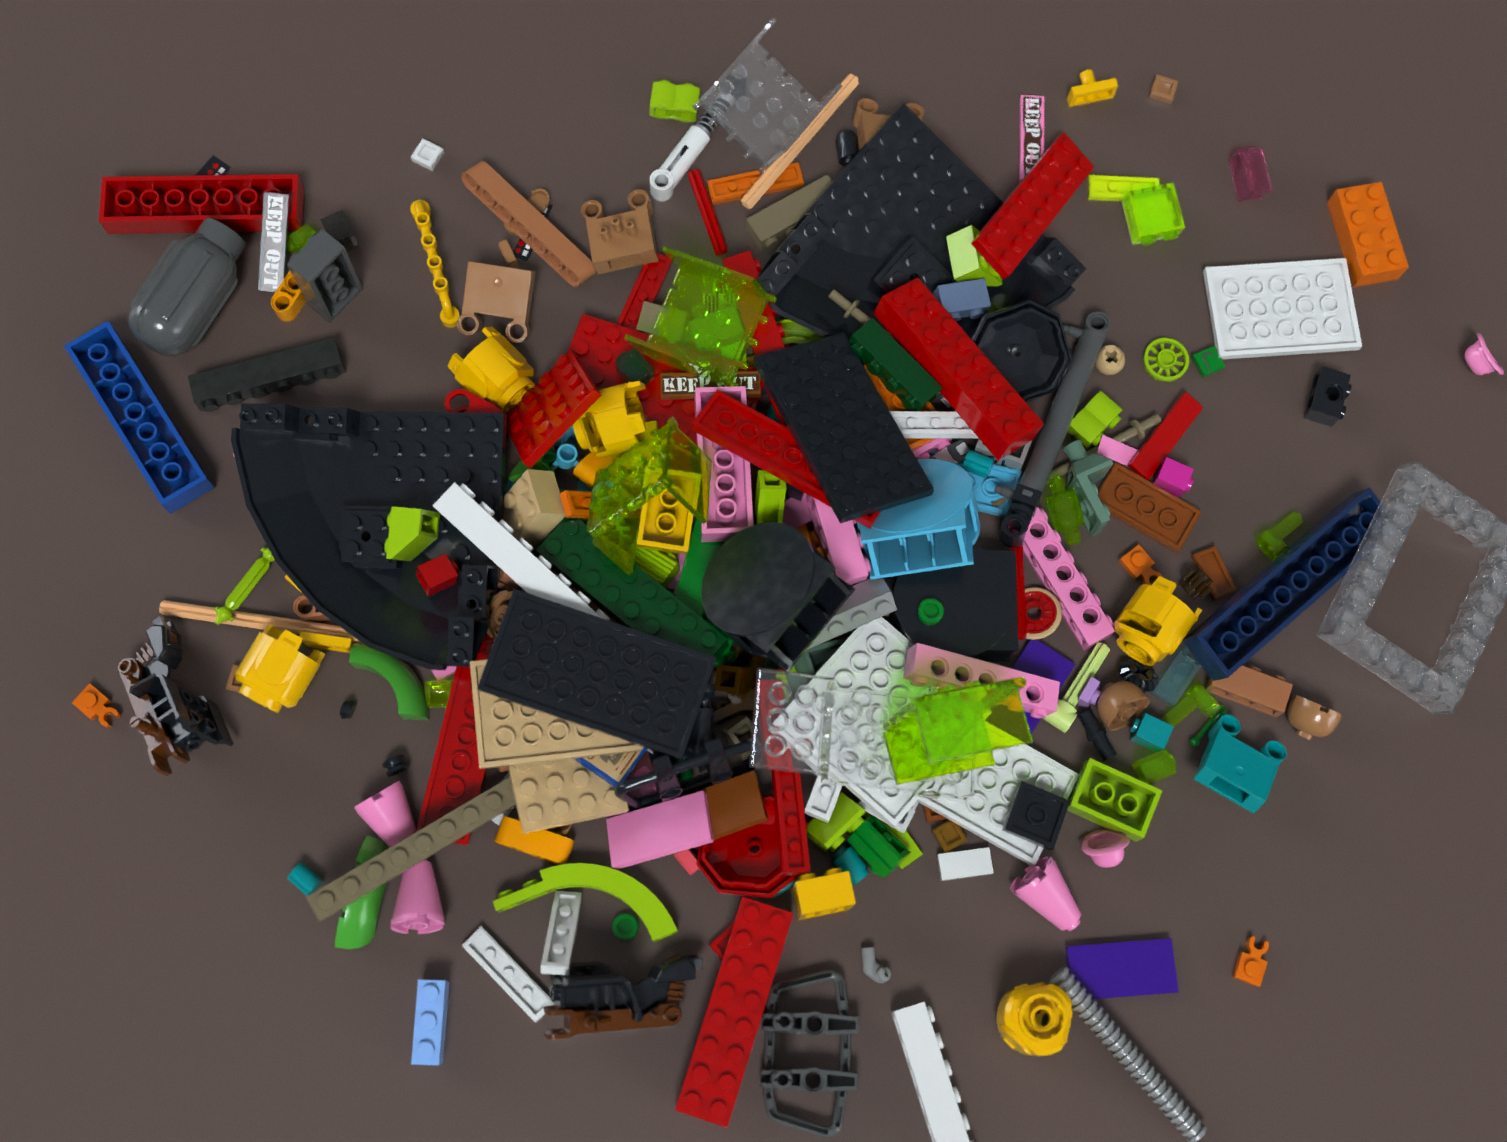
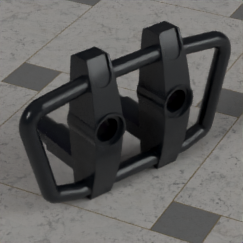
M712 733L711 740L704 742L703 754L673 764L668 754L654 751L652 754L648 751L653 771L619 784L615 788V796L636 809L679 798L753 771L764 755L768 743L765 739L756 738L723 747L720 738H715L714 733ZM754 750L748 762L731 768L728 757ZM705 764L708 777L684 785L680 784L677 773ZM655 782L658 791L657 794L637 798L629 793V791Z

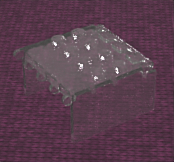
M774 17L692 106L695 110L701 106L712 116L708 123L712 126L717 121L729 133L726 138L728 142L734 138L747 151L743 157L747 159L752 155L762 165L758 170L761 174L794 144L842 87L838 83L823 98L817 101L807 90L803 94L799 92L803 86L790 73L786 77L782 75L786 69L773 56L769 61L765 58L769 52L758 41L777 21Z

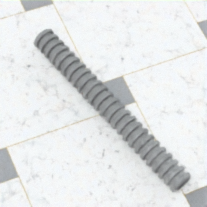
M1062 967L1054 973L1049 983L1058 986L1069 996L1072 1001V1010L1078 1011V1017H1083L1084 1024H1089V1029L1091 1031L1094 1030V1035L1101 1038L1100 1042L1106 1044V1049L1112 1050V1056L1118 1057L1117 1061L1119 1064H1124V1070H1129V1075L1135 1077L1134 1081L1137 1084H1141L1140 1088L1146 1090L1148 1097L1152 1096V1102L1158 1103L1157 1107L1159 1110H1164V1116L1170 1117L1169 1121L1175 1123V1128L1181 1130V1135L1187 1137V1142H1197L1206 1133V1125H1201V1120L1195 1118V1113L1189 1111L1190 1108L1187 1104H1183L1184 1100L1177 1097L1178 1093L1171 1091L1172 1086L1166 1085L1165 1078H1160L1161 1074L1158 1071H1154L1155 1067L1148 1064L1149 1060L1143 1058L1142 1052H1137L1138 1047L1131 1045V1039L1125 1038L1126 1034L1120 1032V1027L1114 1025L1115 1021L1108 1018L1109 1014L1107 1012L1103 1013V1007L1097 1006V1000L1091 999L1092 995L1085 992L1086 988L1080 986V981L1074 979L1075 975L1073 973L1069 974L1068 967Z

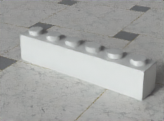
M921 1002L891 1012L932 1142H974L973 1140L969 1141L966 1130L970 1129L965 1113H960L957 1104L961 1102L956 1086L952 1087L949 1076L952 1075L950 1064L947 1059L943 1060L940 1049L944 1048L939 1032L934 1033L932 1022H935L931 1007H926L925 1002Z

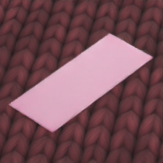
M1102 435L1097 451L1098 454L1126 466L1138 452L1137 449L1105 435Z

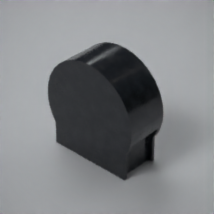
M767 522L741 530L718 549L705 571L701 595L703 607L709 619L734 643L747 653L770 658L789 672L855 591V588L834 574L835 566L827 562L801 532L783 523Z
M973 545L974 564L898 575L891 592L897 610L889 613L890 624L913 645L920 643L978 660L982 659L983 661H1011V654L1014 651H1018L1016 551L984 550L977 545ZM927 598L937 599L944 608L942 619L935 625H926L917 616L919 604Z

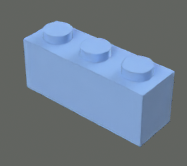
M418 980L411 1064H444L449 981Z

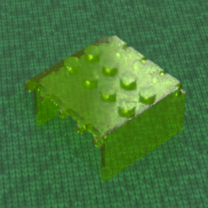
M664 246L662 251L677 267H680L672 281V284L678 287V289L669 288L662 307L668 309V312L660 310L652 328L659 332L658 335L650 333L647 342L627 334L624 339L640 353L648 355L654 360L726 387L740 386L733 382L739 367L747 370L749 365L742 362L748 345L757 347L758 341L752 339L758 322L766 324L768 321L767 317L762 316L767 301L775 303L777 297L767 294L754 277Z
M674 417L669 418L667 424L659 430L654 429L650 432V436L641 443L632 445L631 450L620 458H614L612 464L604 470L599 469L595 475L586 530L593 537L592 543L628 575L633 573L641 513L638 508L647 503L650 498H654L667 488V491L700 522L704 524L708 519L712 460L678 428V422Z
M1017 677L980 684L979 681H972L964 684V688L955 689L954 686H946L938 689V693L927 694L913 699L884 722L883 728L887 732L883 733L896 785L995 765L992 754L993 750L1033 742L1018 689L1026 686L1025 678Z

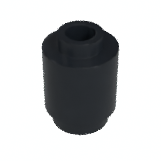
M851 130L842 131L837 135L835 144L840 165L845 167L859 152L858 136Z

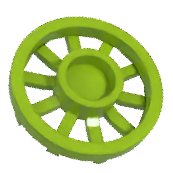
M1159 338L1151 342L1146 348L1143 355V363L1146 372L1155 380L1171 382L1184 375L1189 366V355L1186 348L1180 342L1171 338ZM1164 343L1171 344L1170 349H1165ZM1160 344L1161 351L1158 352L1153 346ZM1174 347H1177L1181 352L1175 354L1173 351ZM1151 350L1157 357L1148 356L1149 351ZM1183 355L1184 362L1177 361V358ZM1148 360L1156 361V363L1150 366ZM1174 365L1183 366V370L1180 372ZM1159 367V370L1156 373L1153 369ZM1169 369H1171L1176 375L1171 376ZM1163 370H1165L1166 376L1161 375Z

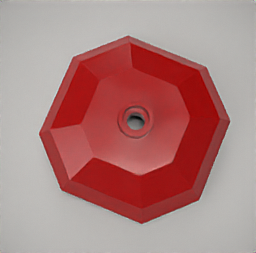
M762 794L768 821L715 839L712 843L699 846L696 865L718 893L772 898L800 876L781 875L774 794ZM805 820L806 833H807L808 823H807V821ZM754 846L759 847V851L756 853L751 852Z

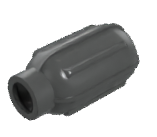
M205 218L193 235H187L180 240H173L130 302L128 326L132 335L150 350L166 357L183 354L191 347L197 346L237 286L235 262L246 247L245 241L232 229L211 218Z

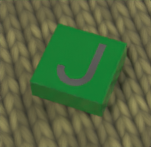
M1215 346L1198 352L1191 357L1202 378L1219 372L1226 367L1222 358L1218 357V351Z

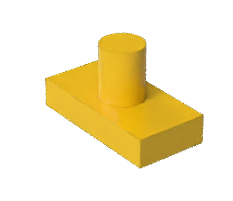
M1085 70L1079 74L1082 85L1071 87L1067 102L1069 107L1111 99L1118 88L1117 80L1112 78L1096 82L1093 70Z

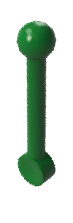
M1218 705L1215 708L1216 713L1195 737L1190 738L1189 744L1192 747L1198 746L1201 737L1217 718L1226 714L1227 710L1224 705Z

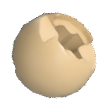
M1115 345L1103 346L1095 367L1104 375L1117 374L1125 365L1124 352ZM1112 358L1113 361L1109 363L1106 361V359Z

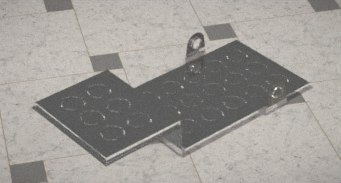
M757 668L750 767L821 775V783L912 793V796L933 799L948 797L974 800L977 706L974 703L943 701L944 690L941 688H925L917 693V696L910 697L902 694L860 691L859 689H847L844 687L837 688L834 686V677Z

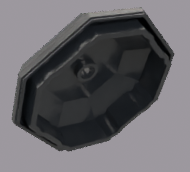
M1030 299L982 316L971 338L1025 402L1056 392L1072 362L1060 314ZM1018 347L1019 352L1016 355H1012L1013 348Z

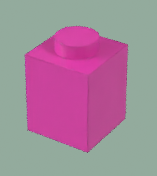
M1166 457L1161 463L1153 483L1179 498L1184 491L1189 492L1194 482V478H1191L1194 469Z

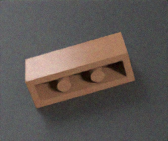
M1242 665L1228 678L1213 681L1209 676L1204 690L1277 718L1285 712L1293 684L1286 682V679L1281 676H1269L1261 673L1262 670L1257 667H1245Z

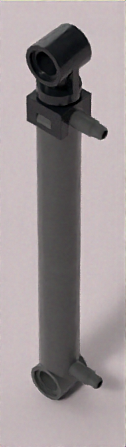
M1097 311L1089 314L1083 329L1063 325L1065 333L1079 338L1072 355V362L1061 381L1020 483L1017 484L1015 490L999 485L995 487V493L1011 499V505L1002 521L999 536L1000 541L1007 547L1015 548L1024 542L1032 517L1036 513L1041 495L1100 350L1107 339L1110 318L1103 312ZM1008 529H1016L1018 533H1010Z

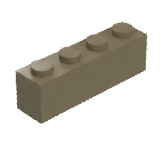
M828 174L746 219V231L760 252L776 247L781 240L791 234L790 230L832 182Z

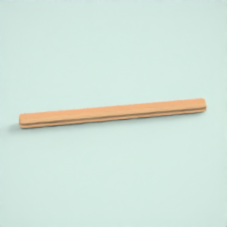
M852 73L847 75L741 198L742 206L751 209L859 84L857 76H854Z
M167 600L161 601L159 612L162 615L215 622L217 618L214 607ZM235 610L232 611V616L235 617L232 622L230 620L222 622V624L265 630L268 624H271L282 632L286 629L296 635H300V631L351 638L354 642L360 643L358 639L340 626Z

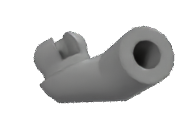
M874 947L861 948L864 974L876 983L882 984L891 978V971L875 961Z

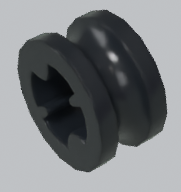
M403 754L394 756L382 764L383 768L388 770L386 772L388 777L395 776L409 768L408 763L403 761L405 759Z

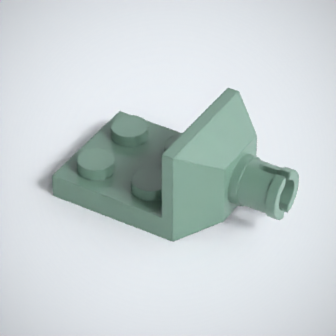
M1077 440L1063 449L1071 462V467L1067 473L1066 492L1091 538L1100 534L1110 521L1109 509L1104 503H1101L1098 497V489L1094 483L1105 477L1113 462L1111 459L1095 453L1089 456L1082 445V441Z

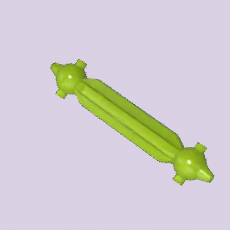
M262 547L263 557L254 562L226 598L225 606L220 608L216 606L214 609L217 615L216 625L228 620L231 622L234 620L235 617L232 616V611L242 605L269 570L270 562L275 561L268 547Z

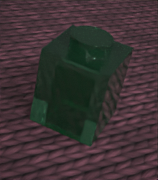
M635 348L620 354L615 362L617 374L626 383L641 381L646 385L655 378L654 368Z

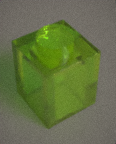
M1166 749L1132 764L1138 779L1149 785L1177 773L1175 769L1177 768L1176 761L1171 754H1168Z

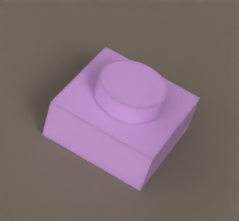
M1093 677L1090 678L1079 697L1078 706L1088 710L1091 704L1096 705L1102 693L1099 690L1100 681Z

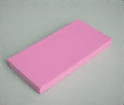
M704 791L606 819L611 866L615 870L714 842L707 794Z

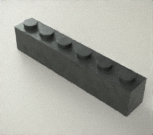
M332 337L189 375L188 380L195 405L200 411L211 412L223 405H237L242 403L243 400L263 398L268 393L276 391L286 392L294 386L311 385L317 380L324 378L334 379L340 376V374L346 373L339 346L335 338Z

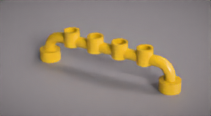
M416 200L411 204L410 210L418 229L422 233L421 243L428 255L427 265L433 274V286L436 294L439 295L442 305L440 318L444 326L453 328L457 326L460 314L458 309L451 304L448 294L450 288L442 272L444 266L436 251L438 245L430 229L432 226L430 220L431 210L425 200Z

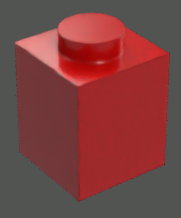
M445 553L419 565L416 577L429 597L455 585L459 570L454 560H449Z

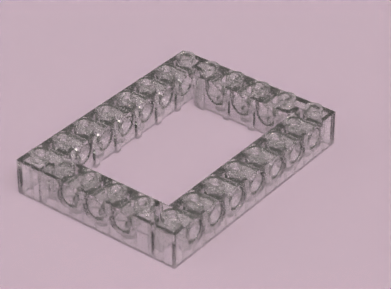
M1418 461L1398 466L1316 636L1433 714L1455 713L1507 599V523ZM1421 507L1434 515L1435 520L1442 521L1454 529V533L1457 535L1461 534L1473 542L1474 547L1478 549L1489 548L1484 560L1480 561L1478 565L1480 566L1474 582H1471L1469 585L1470 590L1464 603H1461L1459 606L1461 610L1455 623L1451 624L1449 628L1451 630L1445 644L1440 648L1441 653L1435 666L1431 668L1365 625Z

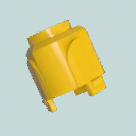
M484 327L482 332L488 338L477 345L464 359L457 353L453 354L447 366L455 375V380L465 390L494 404L503 413H507L509 409L515 408L528 390L534 388L535 384L532 382L534 369L527 363L526 358L500 332L493 327Z
M641 381L628 382L599 390L601 396L573 424L576 439L582 449H589L592 454L602 458L643 448L646 446L647 441L658 438L657 421H645L643 408L637 391L646 389L644 383Z
M1159 576L1152 585H1140L1114 622L1115 632L1119 635L1116 640L1119 648L1129 657L1144 665L1153 666L1156 662L1162 661L1168 654L1172 655L1191 627L1198 621V616L1202 612V609L1199 607L1193 612L1184 602L1172 595L1177 586L1175 582Z
M268 624L263 633H258L235 672L236 680L242 683L238 692L277 714L282 706L287 708L294 707L314 678L325 653L313 649L309 657L298 651L303 638L286 629L282 633L275 626Z
M1040 982L1028 985L1026 983L1014 987L1013 990L1008 991L1004 995L997 1008L996 1022L1001 1034L1000 1036L1012 1049L1024 1055L1046 1056L1062 1050L1067 1042L1073 1014L1071 999L1061 988L1054 984L1046 985V983ZM1047 1012L1049 1021L1045 1026H1042L1043 1016Z

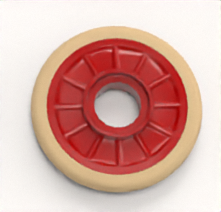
M1039 587L1025 588L1026 639L1036 640L1045 638L1052 634L1061 622V605L1057 597L1046 589ZM1030 608L1040 609V617L1037 619L1029 618L1027 611Z

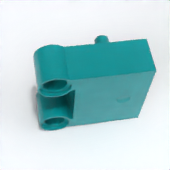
M1225 714L1219 718L1208 732L1209 742L1194 780L1254 814L1266 802L1278 767L1287 757V751L1280 742L1274 740L1267 742L1260 751L1239 741L1234 737L1241 730L1240 722L1234 716Z

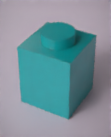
M1145 713L1141 717L1134 719L1129 730L1132 732L1130 741L1158 754L1165 749L1174 726Z

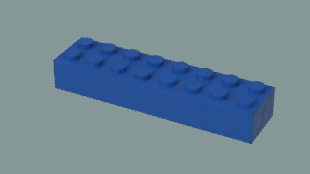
M109 321L64 345L157 499L170 514L214 489L213 484L142 370Z

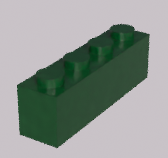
M873 318L851 336L849 340L850 348L855 351L858 358L867 366L868 371L872 375L877 376L884 383L886 389L894 393L902 401L903 406L907 410L922 411L942 390L943 387Z

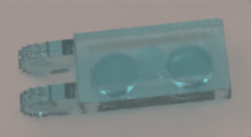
M1186 645L1176 655L1159 680L1156 688L1151 692V694L1172 708L1177 704L1201 668L1196 658L1193 660L1187 656L1190 650Z

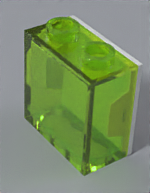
M1174 182L1128 191L1121 200L1132 245L1140 243L1142 245H1149L1160 239L1165 241L1178 238V235L1185 229Z

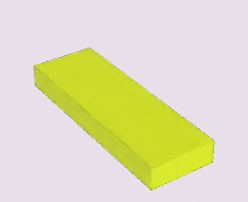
M1089 175L1087 178L1088 200L1121 201L1122 199L1160 192L1159 178Z

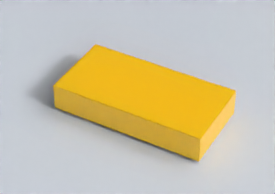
M300 631L299 637L303 638L302 644L305 647L350 653L354 642L351 638Z

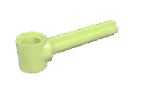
M1098 642L1062 700L1058 699L1057 711L1043 718V720L1063 733L1067 732L1077 716L1075 707L1078 704L1081 693L1090 678H1094L1110 652L1106 644Z

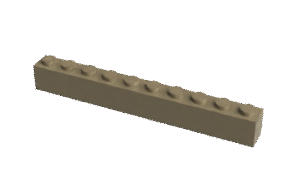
M510 777L307 896L305 900L318 922H322L516 806Z

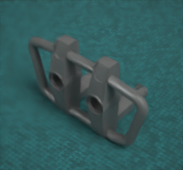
M827 969L777 981L771 986L765 1006V1014H762V1031H765L764 1070H760V1087H763L766 1112L772 1121L829 1138L838 1134L843 1126L848 1090H858L859 1073L850 1072L851 1034H859V1017L849 1016L846 984L843 976L835 970ZM828 980L834 982L838 1015L824 1014L816 1011L776 1014V1006L782 991ZM811 1016H816L821 1021V1027L817 1032H811L807 1028L806 1023ZM775 1032L804 1034L812 1037L840 1035L839 1071L821 1070L814 1067L807 1069H774ZM810 1072L817 1073L820 1078V1082L815 1088H809L805 1083V1077ZM774 1088L801 1090L811 1093L837 1091L831 1125L824 1126L778 1111L774 1098Z

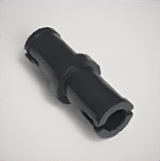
M1092 709L1077 716L1089 736L1087 737L1088 741H1092L1102 762L1115 756L1117 752H1115L1106 736L1107 731L1105 728L1102 729Z

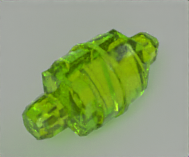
M1061 476L1050 478L1048 485L1052 494L1044 497L1048 517H1050L1052 526L1058 533L1065 532L1064 537L1069 546L1081 542V534L1077 527L1085 524L1081 510L1082 505L1079 503L1074 488L1065 490V483Z

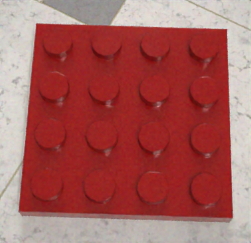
M571 350L560 356L556 361V365L540 377L538 384L523 395L515 408L509 409L506 413L507 431L522 462L529 468L601 396L580 359Z

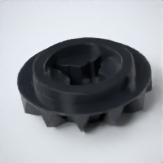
M1131 659L1121 663L1119 674L1123 681H1129L1138 685L1144 692L1153 691L1158 685V676L1154 674L1153 668H1148L1146 665Z

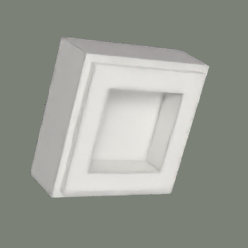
M422 139L413 152L411 160L433 171L443 156L444 149Z

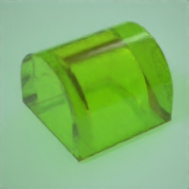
M426 680L424 687L427 708L447 706L453 680Z

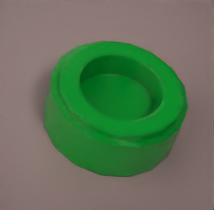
M933 598L923 600L917 610L919 620L926 625L937 624L944 614L941 602Z
M627 913L617 916L612 924L614 935L623 941L633 939L639 930L636 918Z

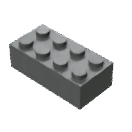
M323 229L317 234L312 235L308 239L307 244L299 252H295L287 263L308 306L329 323L363 290L345 247Z

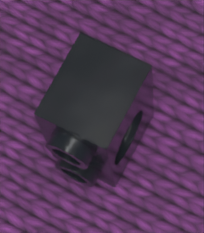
M1322 366L1314 375L1304 418L1331 427L1338 420H1342L1346 412V406H1343L1345 398H1348L1352 385L1349 384L1351 375ZM1326 394L1330 395L1333 398V401L1329 400L1326 397Z

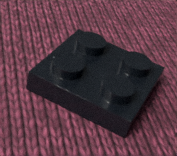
M1020 781L1002 831L1052 851L1054 850L1070 800L1027 782Z

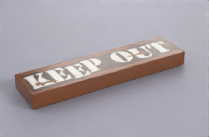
M758 371L660 373L661 400L694 399L696 387L746 386V398H761L760 375Z

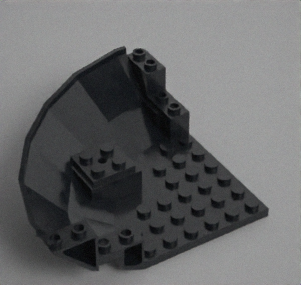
M902 103L804 212L790 230L791 234L772 253L752 286L769 301L768 306L777 314L824 337L844 332L847 339L850 340L851 336L863 326L862 323L851 315L846 319L843 317L846 311L828 297L834 289L852 304L855 300H859L857 308L870 318H873L886 330L873 314L882 296L910 282V276L914 273L917 274L918 278L932 294L938 285L958 283L953 277L946 236L970 225L981 231L1004 202ZM1042 233L1010 276L1005 279L1001 278L1002 285L987 287L991 307L985 315L1028 299L1048 309H1052L1071 296L1075 291L1071 285L1087 268L1056 238L1046 237ZM794 244L799 246V252L793 254L791 251V247ZM963 317L957 323L972 338L981 318L970 319V317Z
M241 403V412L239 414L240 429L231 428V443L245 503L276 563L319 612L371 649L429 670H446L447 666L470 667V661L476 660L490 626V592L497 591L501 568L441 513L438 538L412 561L386 559L387 553L384 546L389 535L387 518L391 512V506L439 512L433 505L455 482L459 487L462 483L465 484L476 495L473 500L477 504L483 501L495 513L492 517L498 523L503 520L507 414L475 412H360L349 408H299L288 404ZM312 416L313 422L309 425L308 418ZM369 532L371 538L366 542L363 539V535ZM446 553L449 560H454L459 570L456 584L428 597L416 577L417 567ZM472 600L476 601V607L474 609H471L470 602Z

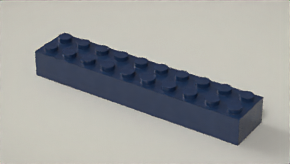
M1370 487L1353 493L1182 641L1213 681L1230 677L1399 528L1398 524Z

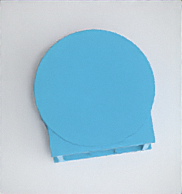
M917 459L934 488L933 494L883 510L871 529L856 521L858 531L861 534V544L864 545V553L870 560V580L974 564L973 545L980 533V521L972 480L963 468L954 463L939 459Z

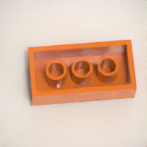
M1382 182L1336 189L1328 200L1327 205L1343 257L1347 261L1352 286L1359 287L1398 280L1409 266Z

